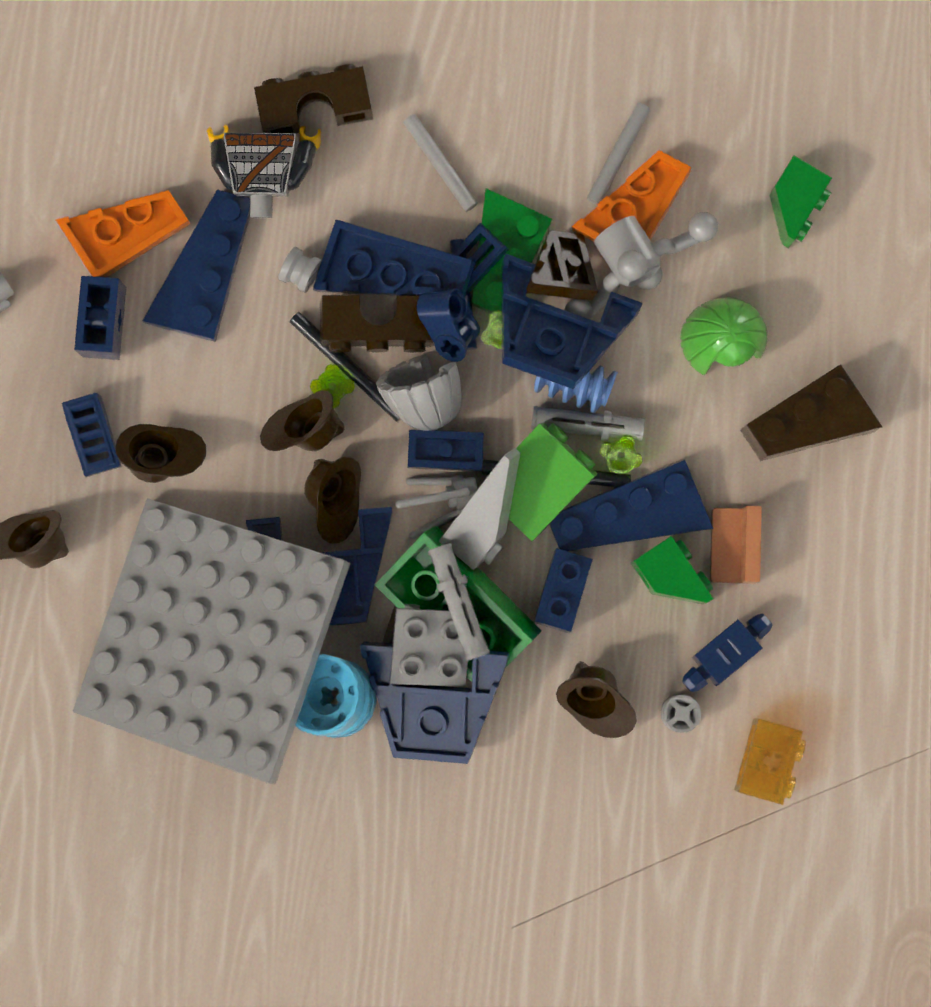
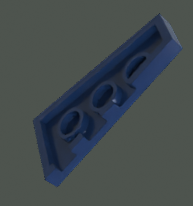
M216 190L142 320L144 324L216 342L250 219V198Z
M336 219L313 290L329 293L420 296L422 293L459 289L465 296L475 262Z
M684 459L565 508L549 524L559 549L564 551L713 529Z

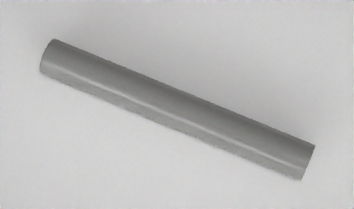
M637 103L587 197L589 202L597 205L604 198L650 111L648 106Z
M415 114L409 116L403 123L465 212L474 208L478 203Z

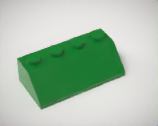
M436 525L425 531L374 584L397 608H405V604L420 605V609L449 610L443 592L439 593L437 585L440 582L431 557L428 554L429 550L443 545L439 540L444 533ZM454 554L461 575H466L468 583L465 584L477 616L487 649L489 651L510 652L507 667L542 630L478 567L473 570ZM473 659L468 660L466 677L471 682Z

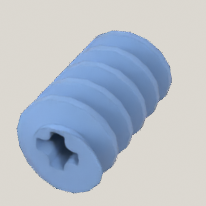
M599 366L593 374L589 371L574 389L536 376L534 391L539 393L545 385H548V396L553 398L561 390L563 403H567L575 395L577 408H581L589 400L590 411L595 414L602 405L605 408L618 372L613 371L605 379L604 367Z

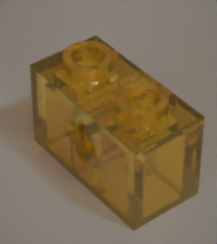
M753 718L734 791L781 805L784 804L785 798L790 799L796 783V777L791 776L795 761H801L806 746V740L801 739L803 731L763 719ZM775 751V759L780 761V765L778 768L772 767L770 773H768L769 766L763 764L765 756L772 757Z

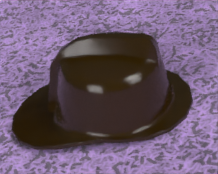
M318 391L307 398L278 410L267 420L260 434L261 445L269 451H280L292 446H298L304 450L315 452L323 449L333 438L345 430L344 423L333 409V395L328 391Z
M138 424L130 426L120 434L116 441V454L119 461L130 469L131 473L139 480L147 483H157L166 480L168 477H180L194 472L202 465L206 457V444L201 436L191 430L153 424Z
M342 457L336 461L315 460L313 469L305 482L304 494L308 502L316 509L317 530L321 538L330 544H337L347 539L354 530L358 520L361 468L358 461L352 457Z
M52 510L42 513L23 514L1 522L0 560L15 558L26 566L36 569L47 565L53 560L66 557L69 550L65 544L63 531L60 528L62 520L60 513Z
M580 661L575 665L574 672H572L569 679L563 682L557 689L556 697L558 703L593 734L606 738H618L626 736L634 729L637 721L635 710L618 692L616 678L605 668L588 666Z

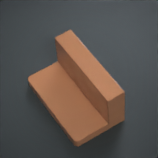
M746 506L743 509L714 508L712 510L711 582L756 584L760 582L762 506Z

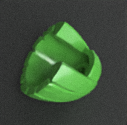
M730 297L712 299L701 304V306L691 312L681 329L680 339L682 340L681 348H683V354L686 360L690 361V365L702 375L708 372L710 366L715 361L724 366L734 367L744 364L753 355L755 358H761L765 352L768 340L767 328L763 318L760 317V313L749 303L745 304L743 300Z

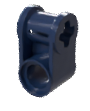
M459 289L422 293L419 296L417 313L434 342L436 351L444 359L451 362L462 361L467 355L468 344L474 341L480 334L479 323L474 318L464 294Z

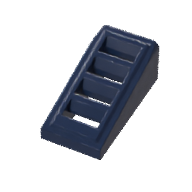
M93 393L63 402V411L84 476L89 477L122 467L116 454V445L102 396L98 393ZM94 407V414L77 418L76 412ZM99 423L100 428L81 433L80 427ZM100 437L104 438L105 443L88 448L85 447L84 442ZM108 451L109 458L90 463L88 456Z

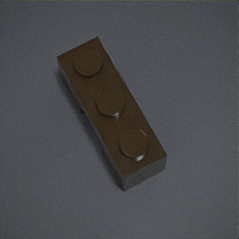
M341 65L336 67L334 72L325 74L309 71L298 75V79L283 81L281 78H272L263 81L261 86L254 87L263 133L299 134L300 113L307 104L315 101L324 102L333 109L337 126L373 119L363 66Z
M322 295L320 346H329L330 352H350L352 347H366L367 352L381 353L389 351V347H403L404 352L418 353L426 351V347H431L434 342L417 313L419 296H397L393 303V319L384 325H374L365 320L360 311V295Z

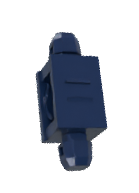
M763 613L757 614L748 620L746 628L737 619L692 657L699 667L695 668L693 666L682 678V683L691 693L697 692L706 686L708 678L715 686H718L763 649L756 641V638L761 640L771 630L773 625Z

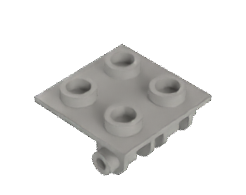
M405 604V608H396L390 684L465 687L468 661L465 659L466 656L450 611L420 609V605Z

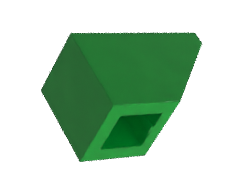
M795 155L769 195L781 243L787 248L790 247L795 239L802 242L813 224L807 220L812 210L815 208L821 211L832 193L826 189L832 177Z
M670 536L631 562V565L653 595L702 605L714 599L710 594V591L714 589L711 582L702 571L695 572L689 563V560L693 557L681 539L675 542L673 537Z

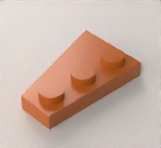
M658 150L626 178V182L609 197L603 198L594 210L583 219H579L572 226V231L583 234L585 238L594 242L596 237L612 224L625 217L635 216L651 241L691 173V167Z
M169 190L125 201V204L114 207L90 210L87 214L55 219L90 274L94 277H108L190 225L189 220Z

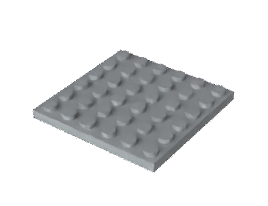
M147 498L73 712L266 783L276 784L350 563Z

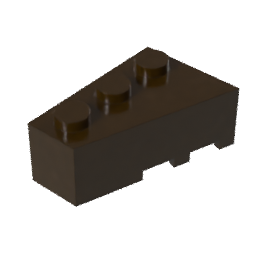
M840 364L746 424L740 431L759 460L764 461L848 438L871 434L882 428V425Z

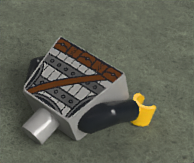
M224 125L225 131L221 135L215 136L212 127L207 128V134L211 143V166L224 187L233 190V194L236 196H250V218H272V197H289L290 190L297 189L312 167L316 150L321 146V129L317 130V135L308 137L305 135L306 126L300 127L299 137L296 134L230 133L228 125Z

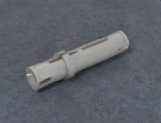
M534 406L531 429H535L543 422L548 426L554 423L565 433L601 436V440L609 441V437L642 442L645 418L612 415V411H604V414H593ZM552 419L584 422L585 424L553 421ZM591 423L603 424V425H613V426H622L623 429H622V428L606 427V426H595V425H591Z
M445 544L429 550L428 554L431 557L440 582L437 588L439 593L443 592L466 656V661L490 653L465 584L468 583L466 575H461L452 550V544Z

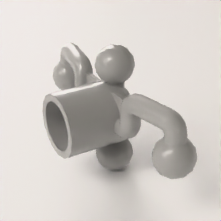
M707 212L695 214L688 224V232L672 239L662 238L653 244L635 216L625 217L601 232L594 241L595 246L612 272L604 278L603 287L598 291L593 301L572 299L566 304L564 310L591 320L607 303L610 293L618 292L620 284L627 287L638 285L643 289L657 287L662 279L661 256L663 254H675L697 243L711 240L718 231L716 218Z

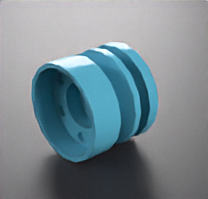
M319 654L295 726L303 732L331 738L349 737L362 730L372 718L377 702L376 692L372 690L369 673L357 663L326 654ZM333 691L340 692L336 696V699L339 702L337 705L331 704V702L334 699L333 695L331 694Z

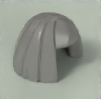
M425 354L409 359L408 363L404 361L397 364L396 367H392L389 371L381 374L376 382L379 393L390 409L402 421L418 430L432 431L444 427L456 418L461 408L462 389L456 362L441 366L439 368L440 373L433 376L428 357Z

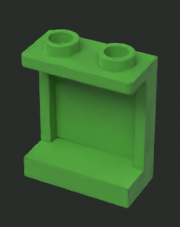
M544 422L540 423L516 448L520 452L509 520L531 541L535 540L597 475V472L592 469L596 463L583 450L579 449L575 452L565 442L569 437L554 423L550 426Z

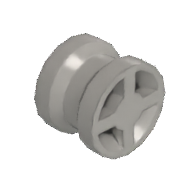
M293 247L281 267L278 279L284 283L292 282L297 285L298 290L306 293L317 277L322 260L317 257L308 258L303 255L301 249Z
M674 695L663 703L661 719L664 725L672 731L679 733L689 732L699 724L701 708L698 702L690 696Z

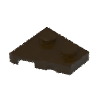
M549 231L528 282L527 293L593 301L598 293V288L583 234Z

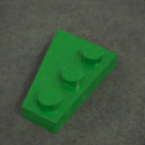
M486 188L481 224L509 249L506 254L533 263L552 223V219ZM484 236L479 240V247L486 241ZM493 246L484 255V257L476 264V268L494 250L495 246ZM504 256L473 288L472 297L473 306L501 319L502 263Z

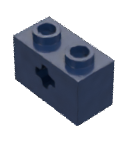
M81 276L74 350L84 358L120 360L126 286L119 278Z
M558 548L555 549L534 617V623L566 633L572 631L593 559Z

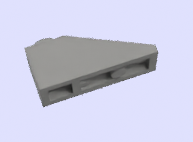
M516 448L502 457L439 540L443 545L451 543L453 553L473 570L483 562L490 565L503 549L498 543L507 532L520 452Z

